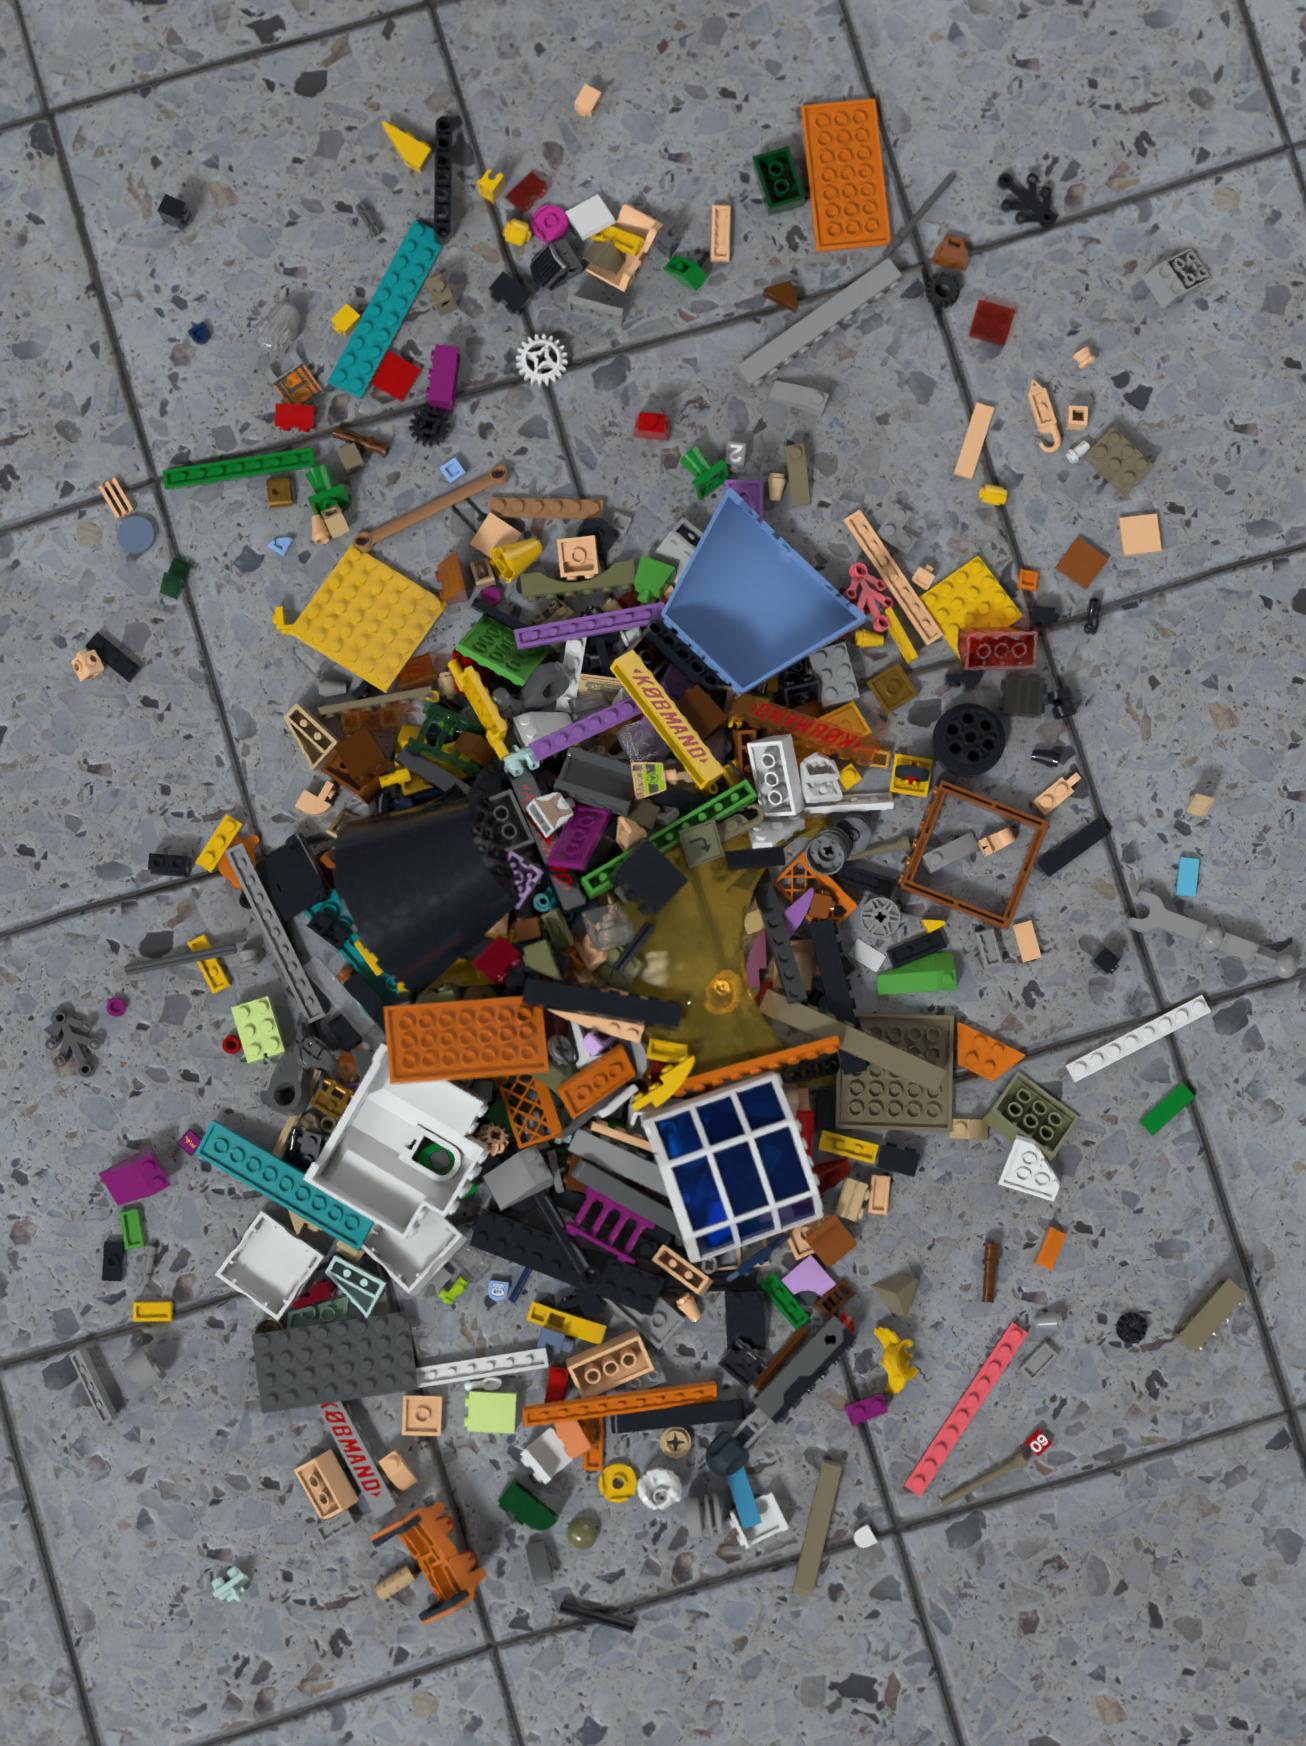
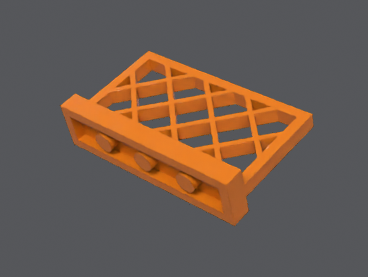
M805 851L772 882L794 904L796 901L793 899V891H804L805 894L809 890L807 889V878H815L818 881V889L816 891L824 890L830 892L839 902L836 905H842L847 910L842 917H834V913L831 912L829 919H832L833 923L834 919H839L836 922L837 926L859 906L830 875H821L809 867L805 858ZM799 862L805 867V876L794 875V867ZM807 870L812 874V876H807ZM782 878H791V889H783L778 882ZM794 878H805V889H793ZM808 914L805 917L810 923H815L813 919H818V922L822 919L809 916Z
M517 1075L516 1083L513 1084L509 1091L503 1088L501 1081L509 1079V1076L496 1077L519 1150L554 1138L559 1139L563 1137L560 1133L562 1127L547 1086L536 1080L533 1076L530 1083L526 1084L520 1081L522 1075ZM518 1083L527 1087L523 1096L513 1092ZM530 1089L538 1093L535 1102L525 1098ZM511 1095L521 1099L517 1108L508 1104ZM523 1101L533 1105L529 1114L519 1110ZM535 1107L541 1108L544 1111L541 1120L531 1116ZM517 1113L527 1117L522 1126L514 1122ZM529 1119L539 1123L535 1132L525 1128ZM542 1124L549 1127L551 1134L541 1136L537 1133ZM523 1131L532 1134L529 1142L521 1143L520 1136Z

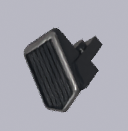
M565 238L558 242L555 240L549 242L544 249L540 250L531 259L532 262L530 264L532 281L544 289L549 288L550 291L566 284L567 280L584 272L583 266Z

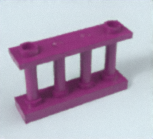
M585 1185L583 1191L586 1193L587 1198L573 1223L564 1221L563 1224L567 1228L566 1231L574 1236L579 1234L618 1255L617 1259L627 1264L629 1261L634 1264L635 1260L629 1254L643 1230H646L647 1227L653 1230L656 1224ZM599 1200L603 1202V1209L588 1233L579 1228L592 1203ZM616 1209L620 1212V1218L605 1242L597 1238L596 1235L609 1212ZM632 1218L637 1221V1226L623 1251L614 1247L613 1244L626 1221Z

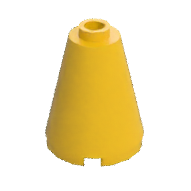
M530 538L494 547L489 552V555L492 554V559L490 560L491 567L499 579L504 578L507 580L505 583H510L542 554L543 546L539 540Z

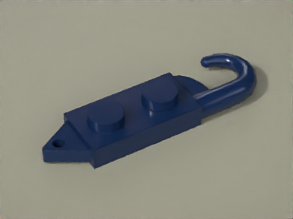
M785 1233L754 1254L735 1268L734 1272L726 1278L727 1281L730 1282L742 1275L746 1277L754 1271L753 1267L759 1263L761 1266L770 1259L768 1256L772 1254V1251L787 1241L791 1234Z

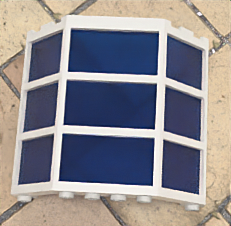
M774 1070L640 1116L653 1152H658L654 1156L691 1264L823 1218L822 1211L825 1209L817 1186L820 1185L816 1174H812L811 1168L814 1166L811 1157L806 1156L805 1150L808 1149L804 1138H800L799 1131H802L798 1119L794 1120L781 1087L783 1085L780 1074L776 1075Z

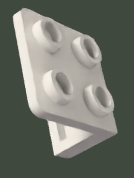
M553 1428L546 1430L520 1453L522 1455L520 1459L527 1468L531 1466L535 1471L533 1473L534 1477L539 1483L543 1481L544 1484H547L554 1475L573 1460L566 1454L564 1450L565 1445L562 1439L560 1440L557 1437Z

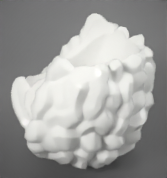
M653 1468L637 1481L640 1500L653 1510L657 1508L665 1509L673 1505L675 1501H681L682 1483L673 1471Z

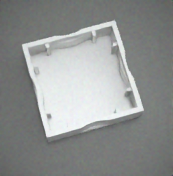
M431 1209L425 1218L419 1220L420 1228L412 1237L409 1236L404 1240L375 1222L362 1246L408 1294L414 1297L468 1240L446 1217L444 1218Z
M261 1211L245 1232L240 1244L230 1253L215 1275L236 1291L248 1296L258 1307L278 1321L287 1312L292 1302H294L326 1255L300 1236L297 1237L296 1233L267 1212Z

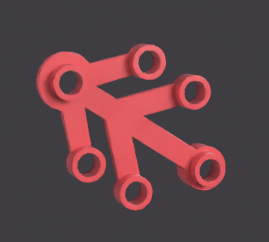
M854 563L849 568V574L852 579L849 588L844 591L843 596L852 601L856 597V588L859 583L861 592L856 607L864 613L863 608L865 602H867L874 618L873 628L876 631L883 632L890 627V620L887 616L880 614L874 599L880 602V606L884 610L893 606V600L879 593L886 588L883 580H878L869 575L864 564ZM867 582L873 585V589L868 587Z

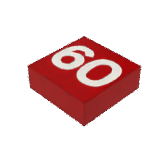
M1039 1429L1024 1441L1038 1457L1052 1444Z

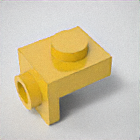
M283 606L275 607V613H272L273 624H276L277 631L282 633V635H291L289 630L293 624L286 625L285 609Z

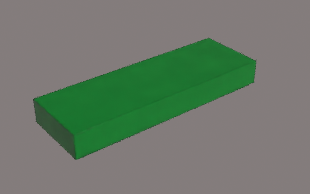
M1181 1083L1146 1114L1139 1123L1153 1136L1190 1103L1195 1096Z
M774 1272L759 1283L760 1287L795 1330L810 1319V1316Z

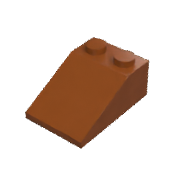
M456 552L437 565L438 571H435L437 583L441 582L442 589L439 590L441 601L445 600V603L448 605L469 601L461 564Z
M337 751L332 754L321 768L324 774L368 806L382 789L378 776L371 780L369 784L360 787L350 776ZM386 771L383 774H380L379 776H383L390 773Z

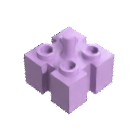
M510 851L508 862L514 872L513 878L519 888L521 902L514 908L519 910L539 882L543 871L531 863L529 866H526L522 863L524 860L522 857Z

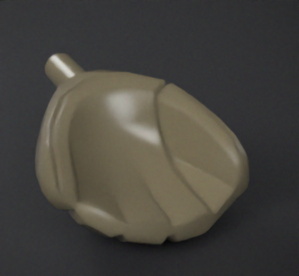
M313 1112L303 1116L297 1124V1127H299L298 1134L303 1135L306 1128L324 1133V1130L321 1128V1119ZM324 1135L323 1140L328 1142L329 1137Z

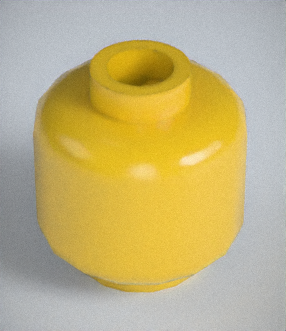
M511 219L510 222H506L502 235L505 236L506 242L522 246L525 241L529 242L532 231H529L528 223Z

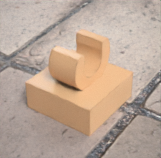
M928 564L925 569L919 566L911 581L928 590L936 577L931 574L934 568Z

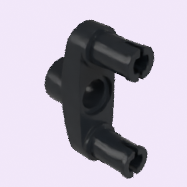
M618 632L591 636L590 653L585 654L583 657L584 666L588 671L594 670L597 676L617 678L610 671L605 645L619 642Z

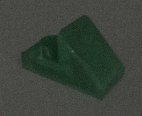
M174 557L168 572L163 574L160 593L178 600L193 565Z

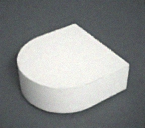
M868 1524L858 1528L854 1533V1541L861 1548H867L877 1542Z

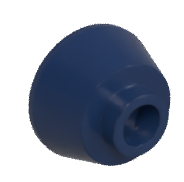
M399 795L397 798L394 797L392 799L390 808L396 810L413 807L414 801L410 796Z

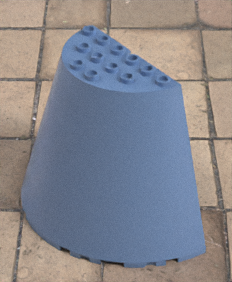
M729 487L668 599L661 616L665 618L662 622L670 629L674 627L678 631L676 635L687 645L691 644L689 648L702 658L710 668L716 671V674L728 685L732 683L730 688L739 695L740 693L748 692L864 624L869 618L841 595L837 589L802 558L764 520L759 523L760 516Z

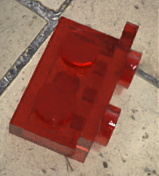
M531 171L505 196V199L520 214L524 211L527 212L533 207V202L536 199H541L545 196L548 189L547 182L545 180L542 181Z

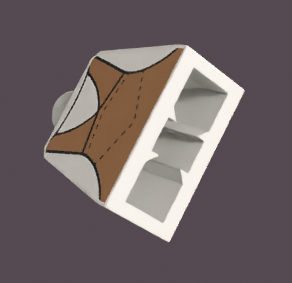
M555 792L533 799L526 807V810L547 838L573 815L571 809L574 808L575 803L572 798L564 799L560 793Z

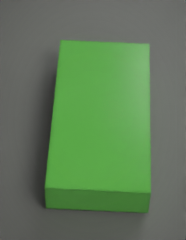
M140 1209L119 1212L125 1250L145 1247Z

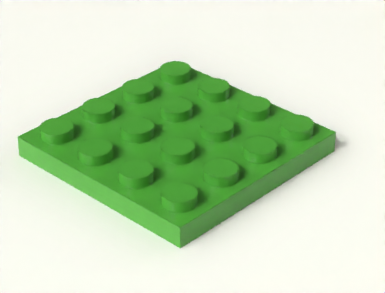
M485 614L461 639L455 649L463 656L470 657L481 666L490 668L496 674L504 676L514 684L521 685L522 687L529 680L532 672L543 663L550 650L543 646L517 650L514 630Z

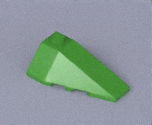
M952 952L932 953L876 976L878 995L955 991L957 989Z

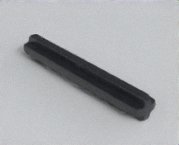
M562 1602L559 1608L560 1613L633 1633L635 1629V1622L570 1603Z

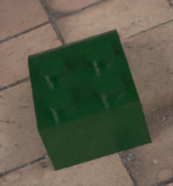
M789 146L753 156L754 171L768 216L804 206L805 196Z
M516 1479L510 1482L497 1500L499 1502L498 1506L506 1513L510 1511L514 1514V1519L523 1526L525 1523L534 1530H547L559 1519V1515Z

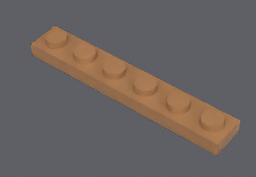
M490 497L489 513L491 512L498 518L588 520L596 517L603 518V500Z

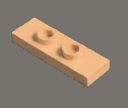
M712 205L711 262H729L731 205Z

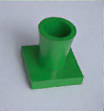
M701 446L690 449L680 460V464L696 478L691 482L695 496L699 501L723 485L725 480L730 479L726 463L720 460L712 466Z
M329 465L316 466L306 473L305 476L315 492V495L307 497L314 515H322L321 511L338 504L340 509L351 505L344 485H334Z

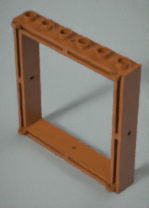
M941 780L939 785L935 784L932 795H935L932 802H928L925 812L928 813L925 820H921L918 830L921 831L919 838L915 837L911 848L914 851L912 856L908 855L904 865L907 866L905 874L901 872L897 882L900 884L899 889L1007 931L1049 822ZM946 795L1035 829L1002 917L912 882Z

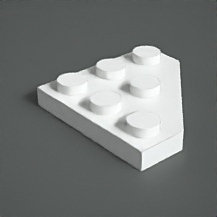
M802 813L789 816L765 817L758 826L747 831L752 849L776 847L777 842L780 840L786 841L793 836V832L796 830L802 831L805 829V821Z
M1016 1135L998 1184L1054 1202L1060 1188L1059 1179L1036 1141Z

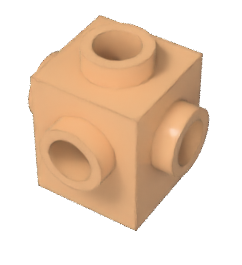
M82 650L71 661L73 669L81 682L96 678L105 670L95 650L88 652L87 650Z

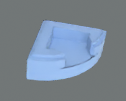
M289 537L278 538L271 541L267 547L285 557L294 540Z

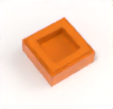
M1020 569L1017 589L1036 591L1039 572Z

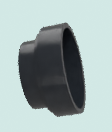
M973 703L959 704L948 709L937 721L931 737L932 751L937 762L947 772L958 777H977L991 770L1001 758L1005 748V731L999 718L988 708ZM970 715L972 717V723H965L963 721V716ZM987 722L990 725V730H982L980 724ZM954 726L957 729V734H949L947 728ZM968 733L973 734L975 741L972 743L968 742L965 739V735ZM990 741L993 748L991 750L985 749L983 742ZM957 745L960 748V753L953 754L950 751V746ZM968 753H976L977 761H970Z

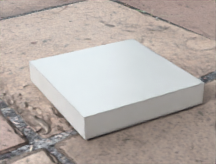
M598 194L565 212L582 240L616 223Z
M631 1085L625 1088L593 1116L596 1120H600L611 1114L638 1091L637 1087Z

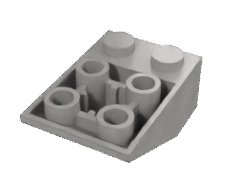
M1190 248L1154 266L1142 279L1164 309L1187 296L1212 278Z
M684 517L670 531L651 557V559L675 567L676 577L671 583V586L674 588L703 535L701 531Z

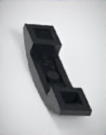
M356 972L342 985L385 1032L384 1007L387 1005L361 975Z

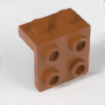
M828 1213L820 1220L821 1224L818 1227L812 1226L805 1232L807 1236L803 1239L827 1267H831L853 1249L857 1242L839 1221V1218L835 1214L830 1215Z

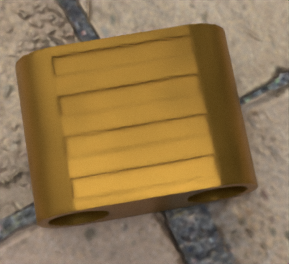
M289 476L266 479L270 509L293 506Z

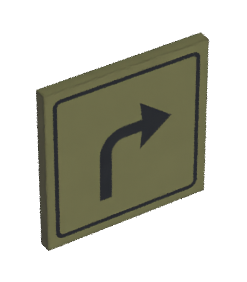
M714 819L678 831L688 868L724 856Z

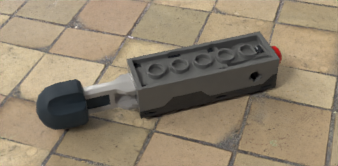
M845 1312L841 1313L838 1317L831 1315L769 1380L763 1389L754 1396L752 1401L757 1407L731 1434L721 1431L706 1449L705 1458L712 1472L720 1476H729L739 1471L750 1459V1454L746 1449L772 1421L775 1424L778 1422L783 1423L789 1416L788 1411L792 1407L794 1409L797 1408L803 1401L801 1397L805 1393L810 1394L816 1387L814 1383L819 1378L823 1380L830 1372L828 1368L832 1364L837 1365L843 1358L841 1354L845 1350L850 1351L856 1344L854 1340L857 1338L854 1335V1321ZM826 1335H834L833 1342L828 1341L825 1343Z

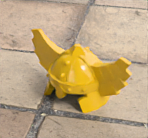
M881 1326L879 1329L875 1327L874 1335L878 1337L884 1348L880 1365L882 1364L889 1377L884 1390L886 1395L891 1394L893 1396L896 1393H900L902 1389H905L907 1380H913L919 1372L917 1368L912 1366L908 1369L909 1359H912L913 1355L908 1354L906 1348L909 1349L913 1346V1341L909 1339L900 1341L894 1331L892 1332L888 1328L885 1329Z

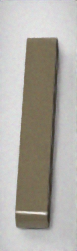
M826 1459L822 1460L792 1593L812 1597L842 1463Z

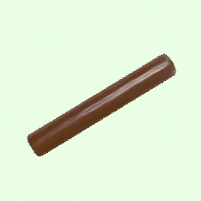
M800 1326L769 1362L768 1367L762 1370L760 1376L752 1384L757 1390L761 1391L809 1335V1332L804 1327Z

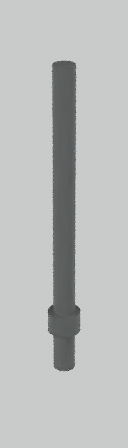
M949 173L900 233L890 240L889 246L882 253L884 258L887 259L895 249H898L903 244L904 238L956 178L954 174Z

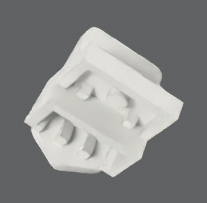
M817 751L805 757L800 763L799 778L803 798H805L806 803L840 801L843 795L837 781L840 774L835 760H830L828 756Z

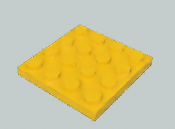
M976 556L919 597L943 633L944 639L961 661L1023 617L979 556Z

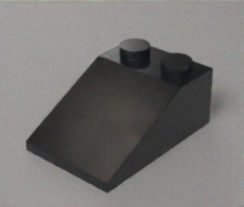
M764 1291L724 1292L727 1351L730 1348L734 1351L740 1350L735 1345L739 1338L745 1343L748 1342L753 1350L766 1349Z

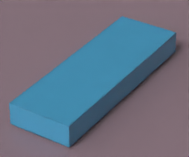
M743 1466L733 1475L726 1477L742 1527L746 1529L761 1524L762 1521Z

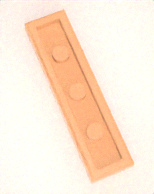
M976 402L954 475L972 480L994 411L993 407Z

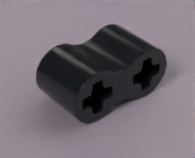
M340 1013L327 1023V1026L347 1053L364 1042L343 1013Z

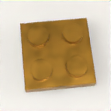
M899 663L866 682L885 715L890 714L919 695Z

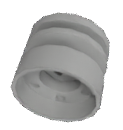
M877 897L869 900L862 907L858 915V924L865 936L873 940H882L888 938L897 930L901 914L893 901ZM878 913H880L881 916L885 917V919L882 920V923H880L879 920L875 919V917L878 916Z
M712 1494L713 1503L709 1504L708 1495H705L704 1505H700L697 1496L684 1498L690 1540L703 1538V1529H707L710 1537H713L712 1528L717 1527L718 1536L723 1535V1509L717 1494Z

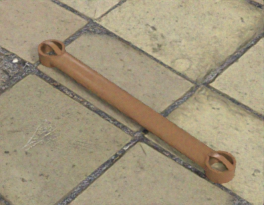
M496 465L490 470L489 474L369 533H358L354 537V545L362 553L369 552L374 547V544L493 485L501 486L506 484L510 479L509 472L504 465ZM505 472L503 477L494 478L497 473ZM364 539H369V542L367 544L362 546L358 545L360 541Z

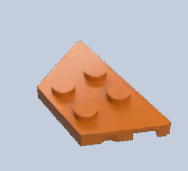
M960 1022L957 1023V1065L993 1082L1025 1057V1054Z

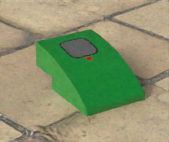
M434 1143L415 1153L421 1165L438 1175L448 1174L455 1164L454 1154L438 1143ZM473 1179L470 1182L473 1184L470 1191L460 1200L478 1191Z

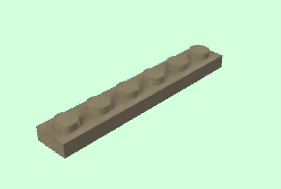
M429 686L318 707L319 715L321 718L325 717V720L336 718V715L339 714L344 716L354 715L355 711L360 710L363 713L371 712L376 707L387 709L391 708L392 704L397 703L408 705L413 700L425 702L427 701L426 697H433V693L429 692V690H432V687Z

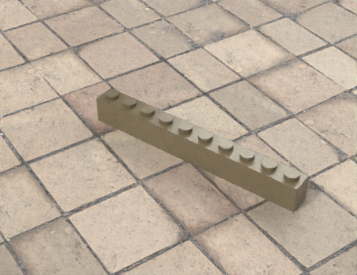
M772 988V990L767 989L758 1012L819 1040L838 1035L841 1050L926 1089L937 1092L946 1070L942 1069L943 1065L932 1061V1064L924 1061L926 1057L917 1053L913 1056L907 1053L908 1049L900 1045L893 1047L889 1045V1040L880 1036L876 1039L871 1036V1032L863 1028L860 1031L853 1028L854 1024L845 1020L841 1023L835 1020L836 1016L828 1012L825 1015L818 1012L819 1008L808 1004L806 1007L800 1004V1002L788 1005L786 997L782 996V991Z

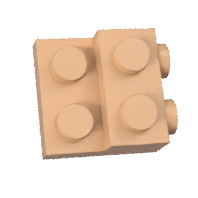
M595 535L557 539L561 578H566V582L577 581V577L584 576L585 580L595 578L596 575H600Z

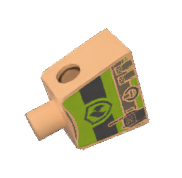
M630 762L636 799L667 790L666 782L677 780L675 769L664 770L663 763Z

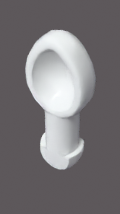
M495 1376L486 1377L479 1381L469 1380L464 1383V1388L467 1391L479 1388L494 1391L500 1388L502 1380Z

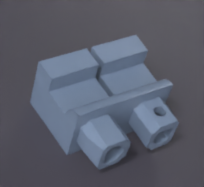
M542 1326L537 1347L544 1349L547 1343L555 1346L557 1353H560V1350L571 1353L574 1340L565 1337L564 1333Z

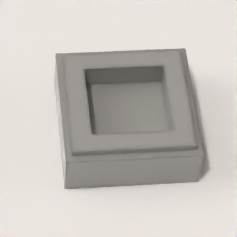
M615 511L610 524L614 528L615 533L626 536L633 518Z

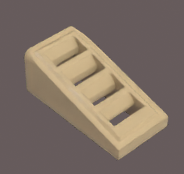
M1196 793L1189 798L1186 812L1203 817L1213 804L1214 798Z

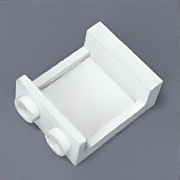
M772 1491L755 1498L762 1521L761 1524L743 1529L737 1508L729 1511V1523L732 1528H737L739 1534L736 1537L740 1545H745L746 1549L780 1531L783 1532L789 1529Z

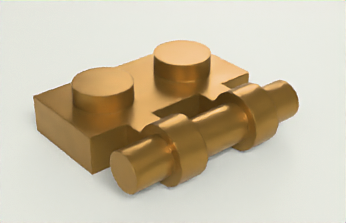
M326 1076L323 1083L329 1086L328 1089L325 1091L319 1088L310 1105L340 1121L349 1105L347 1103L348 1100L352 1099L356 1092H354L353 1088H347L340 1084L339 1080ZM334 1090H337L338 1092L344 1095L342 1099H339L332 1095Z

